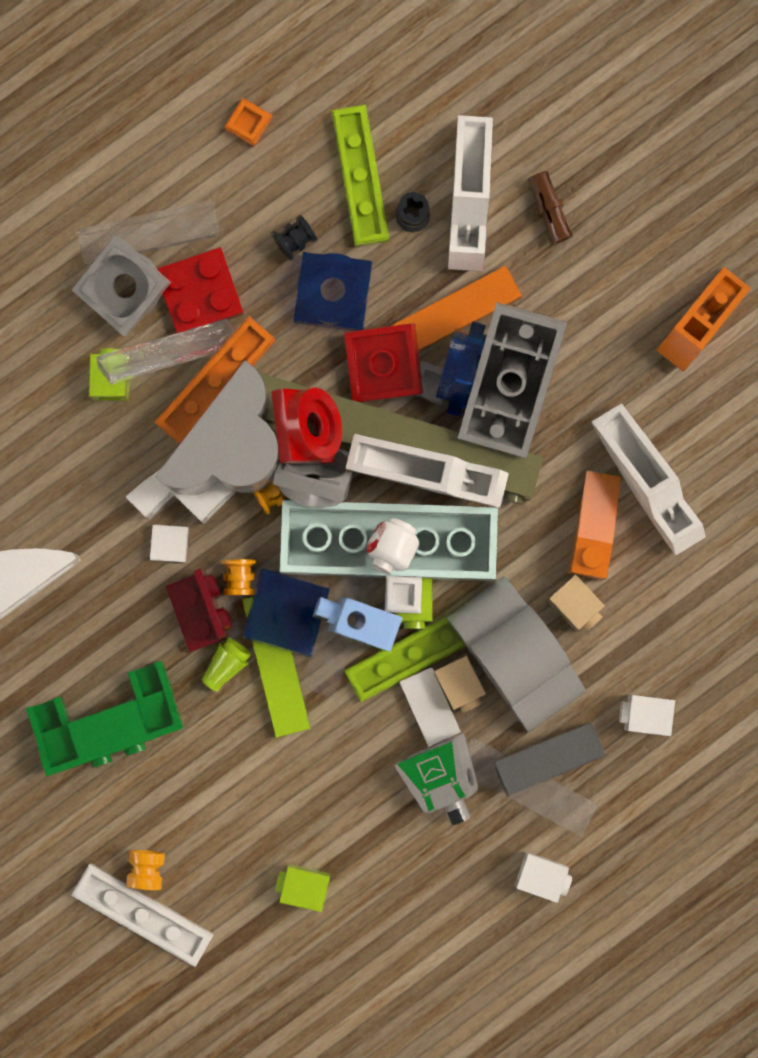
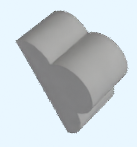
M496 302L458 439L527 458L566 329V321Z
M247 361L243 362L155 476L170 490L181 495H199L207 492L220 482L232 491L252 493L265 488L274 480L275 471L280 459L276 436L271 427L265 422L269 411V397L260 374Z
M504 576L446 617L527 733L534 730L586 692L579 677L570 666V660L554 635Z

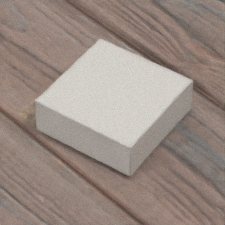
M153 525L150 560L186 563L189 528Z
M386 576L385 611L389 613L421 614L422 577Z

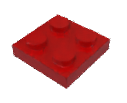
M221 247L157 269L171 282L163 292L178 337L244 315Z
M415 323L344 333L353 401L364 402L424 394Z

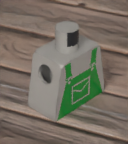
M464 733L408 755L395 764L396 770L426 814L444 808L451 826L464 822L471 817L463 799L478 790V784Z

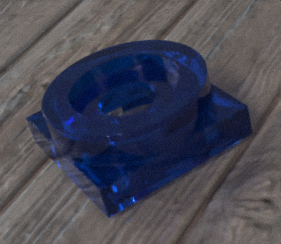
M303 252L297 287L294 323L352 331L364 330L372 261L350 258L338 253L316 254ZM329 278H337L345 286L343 297L337 301H328L321 294V286Z
M472 321L469 333L457 329L454 331L436 398L449 401L446 412L448 414L460 417L462 408L466 409L487 337V335H484L485 324Z

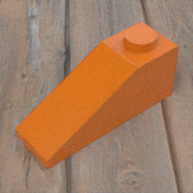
M723 267L656 351L684 372L751 288Z
M586 471L568 575L574 576L576 574L578 577L600 581L607 579L621 477Z

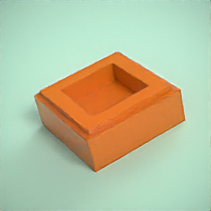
M242 97L226 123L225 130L255 147L273 117L272 114Z

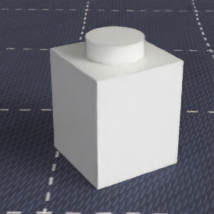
M628 695L627 702H621L619 722L625 723L624 730L671 736L675 700Z
M525 852L514 886L519 890L558 903L560 895L566 897L571 885L572 876L568 875L569 868L566 865Z

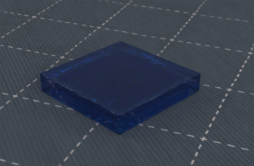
M261 569L242 638L308 658L312 657L321 620L314 618L313 613L319 598L327 599L330 589L271 570Z

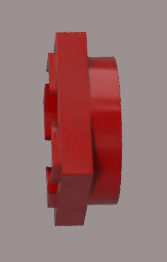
M317 387L304 390L281 388L271 391L280 463L328 464L335 462L334 455L338 452L342 441V421L332 397L326 391ZM308 415H310L311 423L314 422L316 436H313L308 429Z

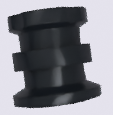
M410 192L401 197L396 210V220L399 226L407 232L421 231L429 223V204L425 196L416 192ZM413 206L415 210H419V216L414 218L411 213L407 214V207Z
M302 215L297 216L296 222L292 225L289 222L285 224L282 232L278 233L275 230L271 232L277 246L290 261L294 259L293 253L295 251L301 252L306 249L305 244L308 242L314 243L318 240Z

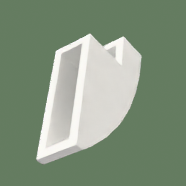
M458 115L448 269L483 271L490 194L493 118Z
M621 403L593 420L592 424L624 480L673 553L678 555L704 539L706 536L703 524L683 499L679 478Z
M358 434L353 436L345 468L377 478L498 508L501 507L509 474L499 469L469 463L454 456Z
M157 471L138 485L126 498L150 520L175 495L205 524L236 492L218 482L205 493L192 496L181 495L163 485L155 477L159 472Z
M38 548L0 551V620L82 561L79 556L67 551Z

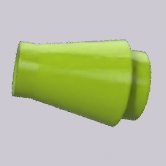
M228 638L225 643L220 642L206 673L201 678L202 682L213 691L218 692L225 683L248 665L247 659L251 655L250 652L232 638Z

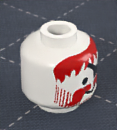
M396 518L380 522L366 547V553L373 559L371 565L378 571L388 575L393 570L405 571L419 547V540L415 536V528Z

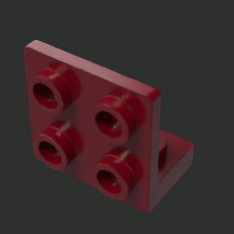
M201 568L194 570L195 575L166 585L190 653L230 638L228 630L233 629L227 609H224V607L219 608L216 597L220 596L221 592L215 576H212L211 573L207 574Z

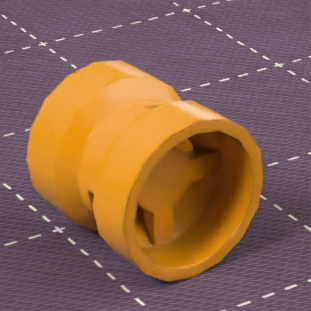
M130 850L129 862L134 868H131V872L127 875L126 887L141 890H161L162 877L159 875L160 871L158 868L164 865L165 853L150 850Z

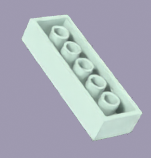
M282 500L280 573L283 575L373 578L404 576L432 578L433 580L494 581L496 579L498 507L343 502L332 507L317 508L290 500ZM396 518L415 528V536L419 540V547L405 571L393 570L388 575L378 571L371 565L373 559L366 553V547L380 522Z

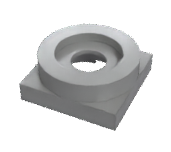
M114 236L73 287L72 291L120 334L128 336L140 320L154 309L160 296L171 282L157 270L150 259L136 252L121 237ZM121 274L131 275L136 282V291L129 298L118 296L114 290V281Z
M339 449L334 455L335 462L293 464L279 462L275 471L273 485L279 486L281 492L296 503L317 508L332 507L343 503L347 498L355 471L345 469L349 452ZM315 474L321 477H319V480L306 477L305 475Z

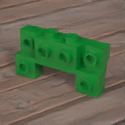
M158 661L147 667L127 672L137 700L129 701L71 722L63 696L26 708L46 777L89 762L92 768L112 762L111 754L124 750L125 755L129 756L146 750L145 742L184 729L185 726L174 697L175 693L164 661Z

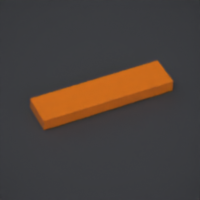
M505 265L391 326L415 323L418 351L420 352L494 313L496 302L509 305L521 299L522 294Z
M248 316L154 423L180 445L243 362L247 361L254 367L276 342V339Z

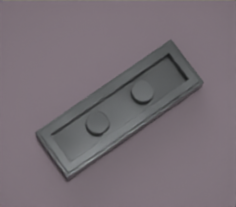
M589 723L495 761L493 766L508 797L603 758L606 754L592 723Z

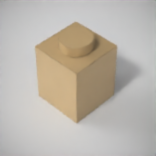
M576 574L547 599L552 607L575 631L580 630L582 627L588 631L603 617L599 611L605 605Z
M467 656L434 671L452 710L460 707L462 713H465L482 704L479 697L486 693Z

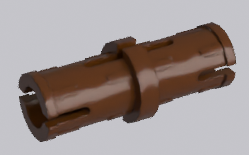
M543 171L529 177L527 181L531 186L538 205L536 212L539 217H543L551 243L559 244L572 238L573 234L562 211L564 203L562 199L557 198L549 172Z

